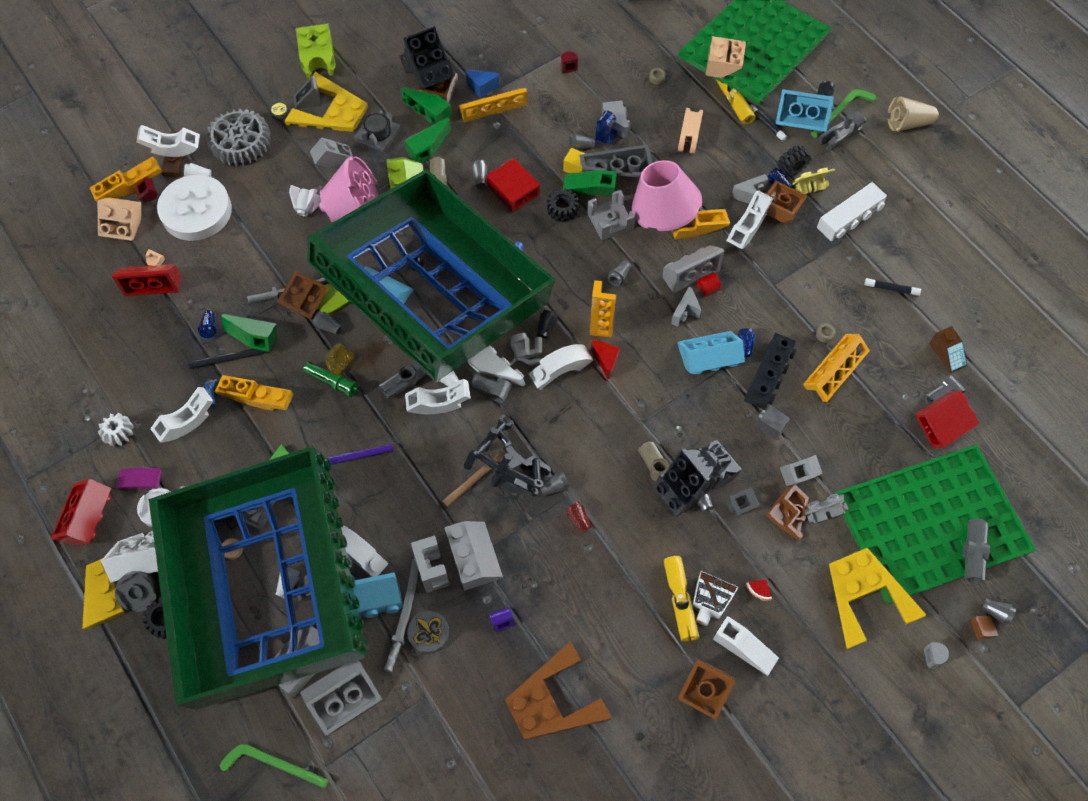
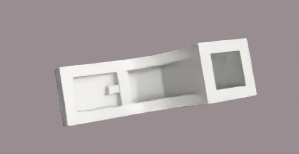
M141 125L136 142L152 148L151 153L168 157H180L191 154L198 148L200 134L185 128L174 134H166Z
M757 190L744 215L734 225L727 241L743 249L762 224L773 198Z
M575 344L566 346L539 361L541 364L531 371L529 375L537 389L542 390L561 374L572 370H582L593 361V358L585 345Z
M462 379L442 389L429 390L418 387L405 394L406 409L408 412L416 414H439L461 408V403L470 399L469 383L467 380Z
M198 387L182 408L171 414L160 415L151 427L152 432L160 443L169 442L188 434L209 416L207 409L213 403V399L204 387Z
M343 525L341 528L342 534L347 540L346 554L370 577L378 576L388 563L375 552L376 550L370 544Z

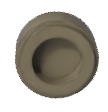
M661 68L652 69L649 73L650 82L655 85L664 83L665 71Z
M826 323L821 324L816 331L817 339L823 343L831 342L836 334L835 328Z

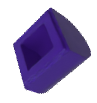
M509 607L489 614L491 624L496 633L514 626L513 616Z

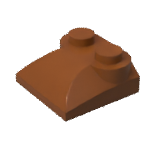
M775 181L766 193V195L773 198L766 215L782 223H791L806 200L807 195Z
M697 659L677 699L717 720L736 679L718 668Z

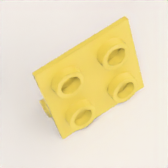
M822 168L814 174H811V172L803 173L801 177L795 179V182L790 187L795 186L794 190L803 194L825 190L826 187H829V182L825 180V177L835 169L828 170V168Z

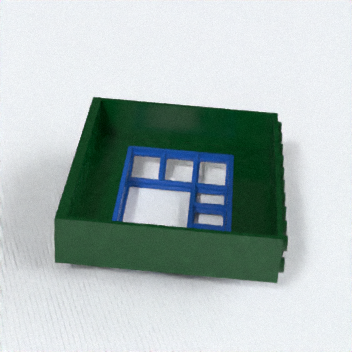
M427 169L308 236L307 263L436 383L548 304L556 280ZM408 226L411 227L422 245L410 254L406 252L395 235ZM388 238L391 239L402 259L387 267L375 249L376 245ZM366 251H370L382 270L374 276L355 260L356 257ZM426 251L441 263L430 272H427L414 260ZM405 264H409L456 306L462 314L434 332L379 281ZM445 269L461 281L450 290H447L434 278V276ZM468 287L481 301L471 308H467L454 294ZM485 305L500 309L491 317L476 312ZM466 318L482 322L471 331L456 326ZM448 331L462 336L451 345H448L440 338L441 335Z
M313 446L148 499L176 706L198 710L367 658L368 643L362 633L364 623L358 614L360 603L358 597L354 594L353 588H355L356 584L354 577L350 574L351 560L346 554L347 540L342 534L343 520L338 514L337 509L340 505L333 490L336 488L333 477L330 475L332 465L329 458L323 456ZM291 496L293 497L297 523L279 528L271 502ZM264 506L272 531L251 537L242 512ZM235 515L244 539L222 546L214 521ZM299 530L303 554L285 559L281 536ZM274 538L289 625L238 641L224 554ZM305 561L309 585L291 590L287 566ZM310 592L315 617L296 622L293 597ZM316 624L319 644L297 650L298 630ZM290 632L289 653L267 660L268 640ZM260 642L259 662L237 669L239 649Z

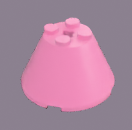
M356 156L347 158L324 188L320 190V209L322 212L327 213L331 222L338 220L380 196L375 186L378 183L374 175L360 158Z

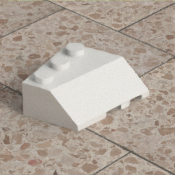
M153 531L145 536L143 533L120 540L106 554L101 562L110 582L118 581L123 575L131 571H141L146 574L157 571L158 573Z

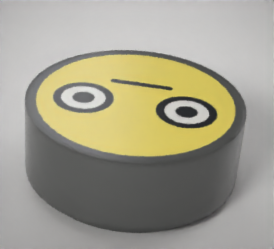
M282 102L275 103L271 107V113L275 119H284L289 113L287 105Z

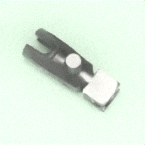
M858 111L854 114H847L843 122L833 126L820 136V145L828 141V146L825 150H831L851 135L863 129L861 125L866 122L865 117Z

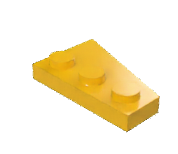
M102 559L86 565L82 629L85 631L126 614L125 609L118 603L115 596L116 581L110 582L102 565Z

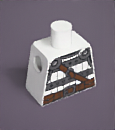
M701 571L692 603L693 609L699 611L696 622L707 626L711 617L719 620L734 597L738 587Z

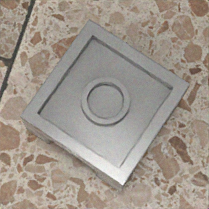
M621 190L613 192L612 201L596 206V199L588 201L587 214L601 241L634 229L635 216L632 211L628 215L623 205L624 195Z
M435 535L412 542L411 546L426 593L450 586L443 564L431 568L430 561L441 557Z

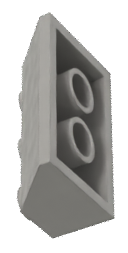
M712 245L705 248L702 247L691 255H685L674 263H668L664 267L662 277L673 293L678 292L712 272H719L724 250Z
M463 521L444 527L464 591L503 578L485 522Z
M309 626L298 630L297 650L319 644L318 630ZM290 640L275 657L289 653ZM315 674L282 683L278 686L294 699Z
M359 660L342 665L300 692L306 706L325 735L330 734L382 700Z

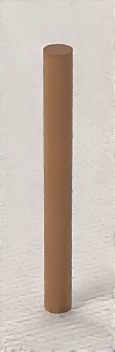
M500 451L492 459L500 463L505 454ZM485 464L442 501L443 504L448 507L492 468Z

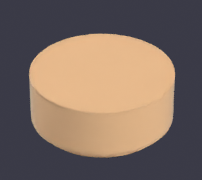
M235 538L227 539L222 543V546L238 542V540ZM243 548L227 552L224 556L229 560L237 559L242 554Z

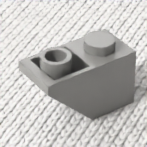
M622 100L602 103L604 127L610 129L611 124H613V128L610 131L623 138H627L631 126L630 121L626 119L628 115L627 108L623 106Z
M321 138L310 151L314 163L327 168L343 164L349 157L353 158L348 145Z
M816 455L780 467L786 486L823 474Z

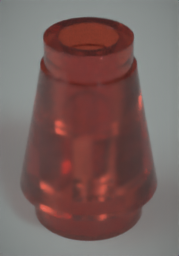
M577 502L566 508L567 517L580 533L591 528L584 505Z

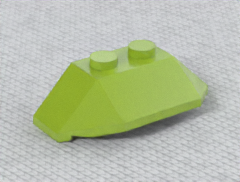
M406 157L387 159L390 189L422 172L423 164Z

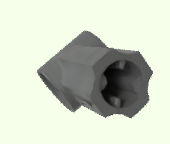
M478 372L473 378L471 388L489 395L492 400L498 403H504L512 388V384L503 378H497L496 380Z
M952 375L944 380L938 388L925 396L926 404L930 405L949 391L961 390L964 393L966 389Z

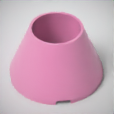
M666 160L657 161L648 165L642 171L632 203V212L636 222L646 229L651 227L657 228V231L674 230L688 224L697 216L699 208L702 207L701 192L676 163Z

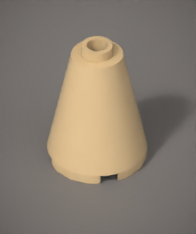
M902 96L894 98L888 109V113H891V119H888L889 127L892 131L897 132L934 124L939 117L936 107Z

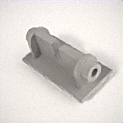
M833 494L828 496L827 500L810 502L805 509V515H807L809 522H814L815 524L828 519L827 511L830 512L831 517L846 513L845 511L849 509L846 502L842 503L844 502V495Z

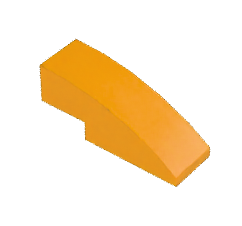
M725 209L698 211L697 216L691 222L672 230L675 240L696 237L730 225V221Z

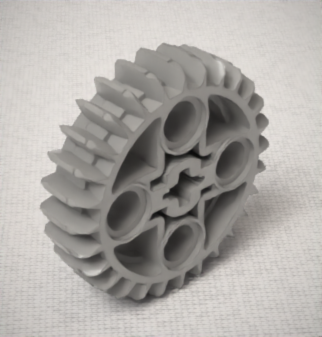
M241 108L239 111L233 109V112L229 113L226 111L225 115L220 114V118L215 117L216 122H211V127H208V132H206V142L212 155L218 161H222L223 164L228 162L230 166L232 163L238 166V163L244 165V162L247 161L251 164L252 159L257 161V156L262 157V152H266V147H269V142L271 141L268 124L259 113L255 114L254 111L249 113L248 109L244 112Z

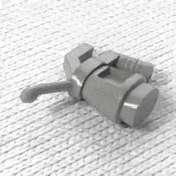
M519 333L510 337V346L514 353V359L509 362L511 365L516 361H520L528 366L540 364V358L528 359L542 354L541 337L535 338V349L530 350V341L526 333Z

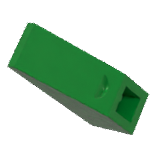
M404 87L401 88L404 104L411 106L417 114L424 116L429 123L436 124L438 121L452 116L451 105L439 95Z
M447 117L405 140L406 151L414 161L422 163L434 155L451 131L450 119Z
M596 170L565 174L563 191L564 188H567V192L572 190L573 193L612 197V193L616 190L617 172Z
M222 314L221 316L223 331L252 349L270 352L278 338L275 323Z

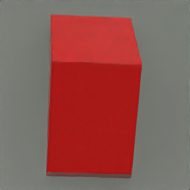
M594 339L591 341V351L608 380L611 378L619 358L620 347Z

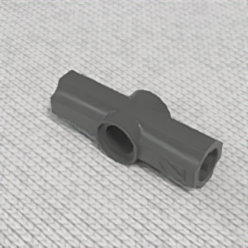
M414 362L411 365L402 366L396 375L380 384L379 387L385 397L391 399L403 390L413 388L417 381L426 376L427 373Z
M970 519L968 521L967 540L963 547V557L966 558L965 580L971 583H983L985 581L986 561L990 554V545L987 544L988 523L983 519Z

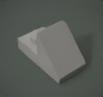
M764 174L734 185L732 198L750 204L757 190L760 192L766 190L767 176Z
M688 287L673 314L671 324L676 327L679 326L681 321L684 322L688 314L698 319L700 317L701 308L692 288Z

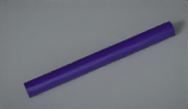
M389 444L327 458H329L331 464L393 452L394 450L393 445Z

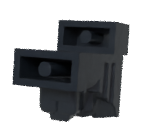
M435 26L417 33H411L403 38L405 52L399 56L405 72H414L420 88L429 87L455 76Z
M715 440L710 442L707 447L696 448V450L682 449L668 470L658 477L653 487L674 514L679 516L694 508L701 497L733 481L742 469L720 442Z

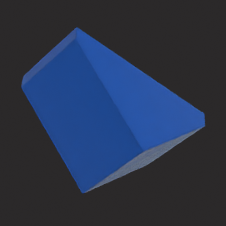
M466 70V82L481 98L499 87V73Z

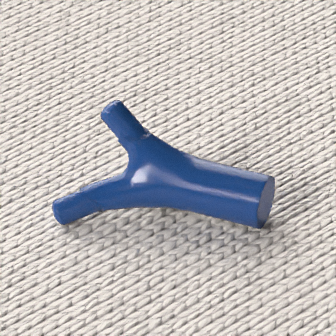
M216 379L210 386L208 382L204 383V389L213 399L210 407L216 406L214 388L218 382Z

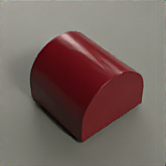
M572 51L564 52L561 55L562 74L578 70V57L576 53Z
M146 176L135 186L139 200L150 202L156 199L157 192L151 178Z

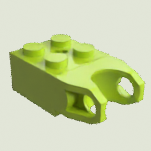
M322 24L296 28L299 58L307 79L318 68L326 69L329 76H332L335 68V58L329 25Z

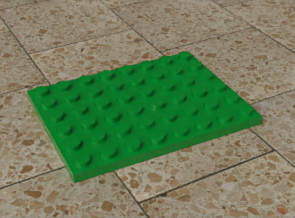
M733 0L678 51L677 57L706 73L713 36L746 42L742 69L723 78H713L721 83L728 84L729 88L738 90L743 96L760 105L830 34L832 28L783 0Z
M977 444L834 492V494L844 495V502L842 503L846 502L849 510L845 511L846 513L842 515L859 550L868 548L910 597L965 577L966 558L963 557V547L967 540L968 521L970 519H983L988 523L987 544L990 545V554L986 561V569L1036 551L1035 546ZM886 587L879 590L886 605L894 603Z

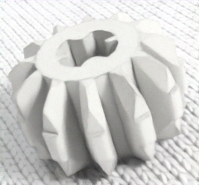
M110 413L108 419L103 418L104 423L98 424L100 428L98 434L103 442L109 443L113 447L116 443L122 446V441L124 440L129 442L128 436L133 435V424L127 416H122L120 413H117L116 416Z

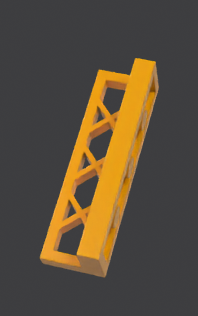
M521 88L459 105V110L463 121L466 122L528 105L526 88Z
M595 280L592 294L590 335L612 338L616 295L601 293L602 281Z
M860 334L844 335L803 383L806 390H816L822 401L828 402L870 351ZM859 345L862 351L856 356V347ZM850 357V365L848 368H845L846 359ZM839 370V378L837 381H834L835 372ZM826 383H829L828 391L825 393L822 388Z

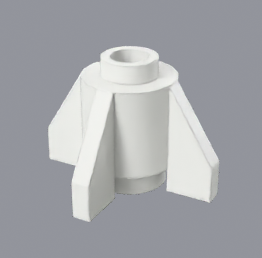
M293 185L290 186L289 194L294 210L297 211L298 215L307 216L312 214L319 206L321 197L316 194V189L307 190Z

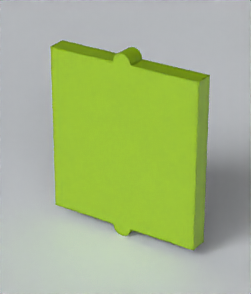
M328 283L325 285L328 287V290L318 305L317 310L326 312L330 316L350 302Z

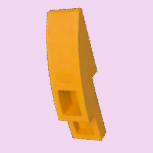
M152 156L125 173H122L120 170L91 186L90 190L96 202L107 197L117 199L136 192L135 186L146 176L153 178L162 173V170L156 158Z
M222 375L215 390L217 394L229 399L274 411V409L287 411L294 395L291 390L258 385L254 380Z

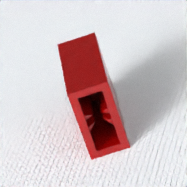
M515 158L505 162L501 167L492 170L487 175V186L512 213L540 195V184Z
M961 390L949 391L915 414L933 448H944L979 425L975 412L969 406L967 397Z

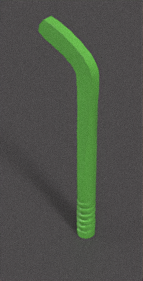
M859 89L851 91L832 111L829 124L855 98L859 97L875 102L876 95ZM814 130L811 135L816 138L822 131Z
M247 744L235 747L219 765L221 770L226 772L242 755H248L319 785L322 788H325L328 784V779Z

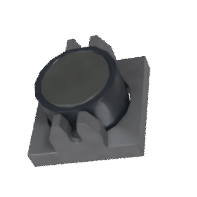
M380 110L378 113H371L364 119L363 126L354 138L357 142L385 153L400 132L401 125L393 122L388 112L384 115L383 110Z

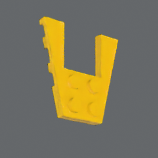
M315 72L313 76L316 78L319 92L334 96V100L323 118L292 108L285 119L286 125L298 124L299 127H307L309 125L316 126L318 129L329 127L332 130L354 132L368 109L367 102Z
M868 548L829 564L847 650L867 642L849 602L886 587L905 625L926 617L924 611Z

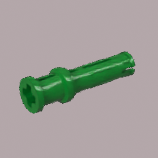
M310 361L303 368L305 373L332 385L334 390H340L350 398L358 390V382H352L342 374L335 375Z

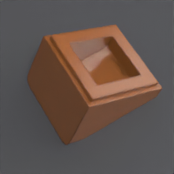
M991 615L977 616L970 620L977 640L999 636Z

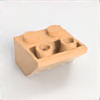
M713 36L705 75L723 78L742 69L746 42Z
M108 197L98 200V236L134 240L141 222V202Z

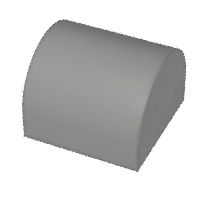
M929 643L924 648L929 669L939 667L949 657L948 649L941 643Z

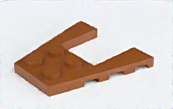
M571 641L505 699L524 740L611 720V716L601 698L565 718L562 717L544 681L581 662Z

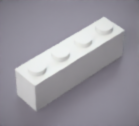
M872 182L820 217L817 228L831 242L836 238L839 239L845 235L846 231L857 227L859 222L862 220L866 221L875 211L879 212L885 206L884 202L887 195Z

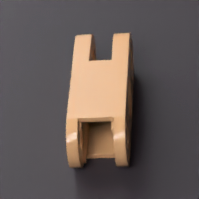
M686 107L678 151L683 152L685 142H691L690 153L695 154L703 110L692 112L690 108Z

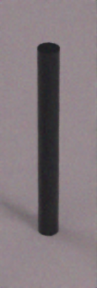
M247 349L189 361L188 366L192 369L265 354V351Z

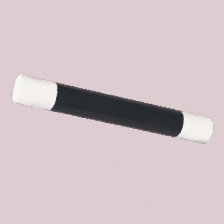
M751 104L750 108L755 116L781 141H785L787 136Z
M868 278L865 279L864 283L865 286L920 296L921 293L920 288Z

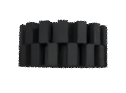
M802 145L793 146V149L789 148L788 152L785 151L784 155L780 156L777 166L786 177H793L798 172L801 173L802 169H805L806 165L810 164L812 158Z
M558 188V192L553 190V194L550 193L549 197H547V213L550 215V218L553 219L555 217L557 222L559 219H561V222H564V219L568 222L570 217L574 219L578 213V197L576 193L573 194L572 190L567 192V188H564V191ZM566 202L569 206L567 208H559L556 204Z
M159 598V602L152 601V607L149 605L146 607L148 612L144 611L143 615L145 618H142V621L145 623L144 627L149 633L157 638L166 639L165 625L159 626L157 624V617L163 612L162 598Z

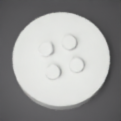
M189 175L175 180L164 189L158 200L157 211L165 229L171 235L182 240L196 241L206 239L218 233L227 224L231 215L232 205L225 187L218 180L206 175Z

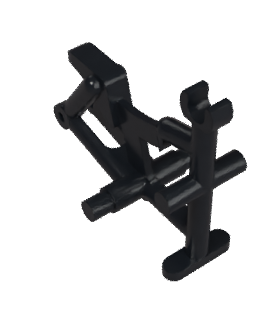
M503 414L498 420V425L492 427L483 442L469 453L464 463V468L470 470L478 458L495 472L490 483L491 486L497 487L501 480L504 479L528 491L531 496H537L539 489L543 486L541 473L549 476L551 468L535 456L525 460L514 450L511 440L502 432L503 430H509L513 425V421L511 420L509 423L504 422L505 415ZM496 438L504 444L503 450L506 452L500 463H497L483 453L489 450ZM519 466L523 471L529 470L530 477L515 470V468Z

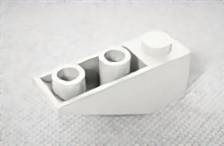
M490 345L468 360L470 366L479 373L496 380L497 378H503L511 384L525 385L524 375L518 369L513 370L510 367L511 364L504 357L499 358L496 355V350Z
M728 616L713 639L767 676L779 659L749 630Z

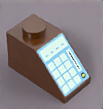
M950 326L937 332L929 344L949 373L966 367L967 361L963 341L955 329Z

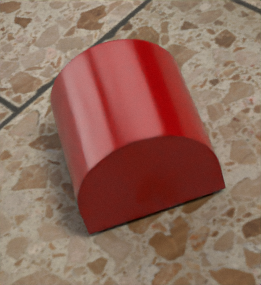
M714 272L696 280L695 283L704 297L721 289V282Z

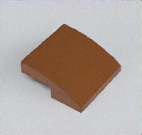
M295 270L277 303L311 319L328 287Z

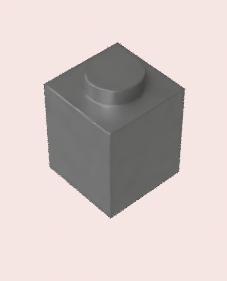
M770 406L767 411L763 410L758 416L757 420H759L757 428L777 440L787 427L790 418Z

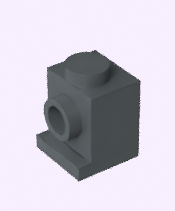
M752 487L728 496L729 501L726 502L730 513L734 512L735 515L760 506ZM739 498H742L744 500V504L742 506H739L737 504V500Z

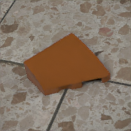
M793 484L784 490L766 513V516L786 533L799 540L803 536L801 527L802 522L806 519L805 509L808 505L809 497Z

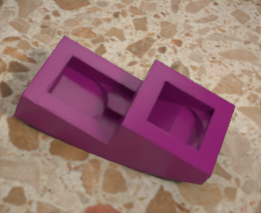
M159 468L120 469L116 488L120 490L139 488L142 491L159 488L162 470Z

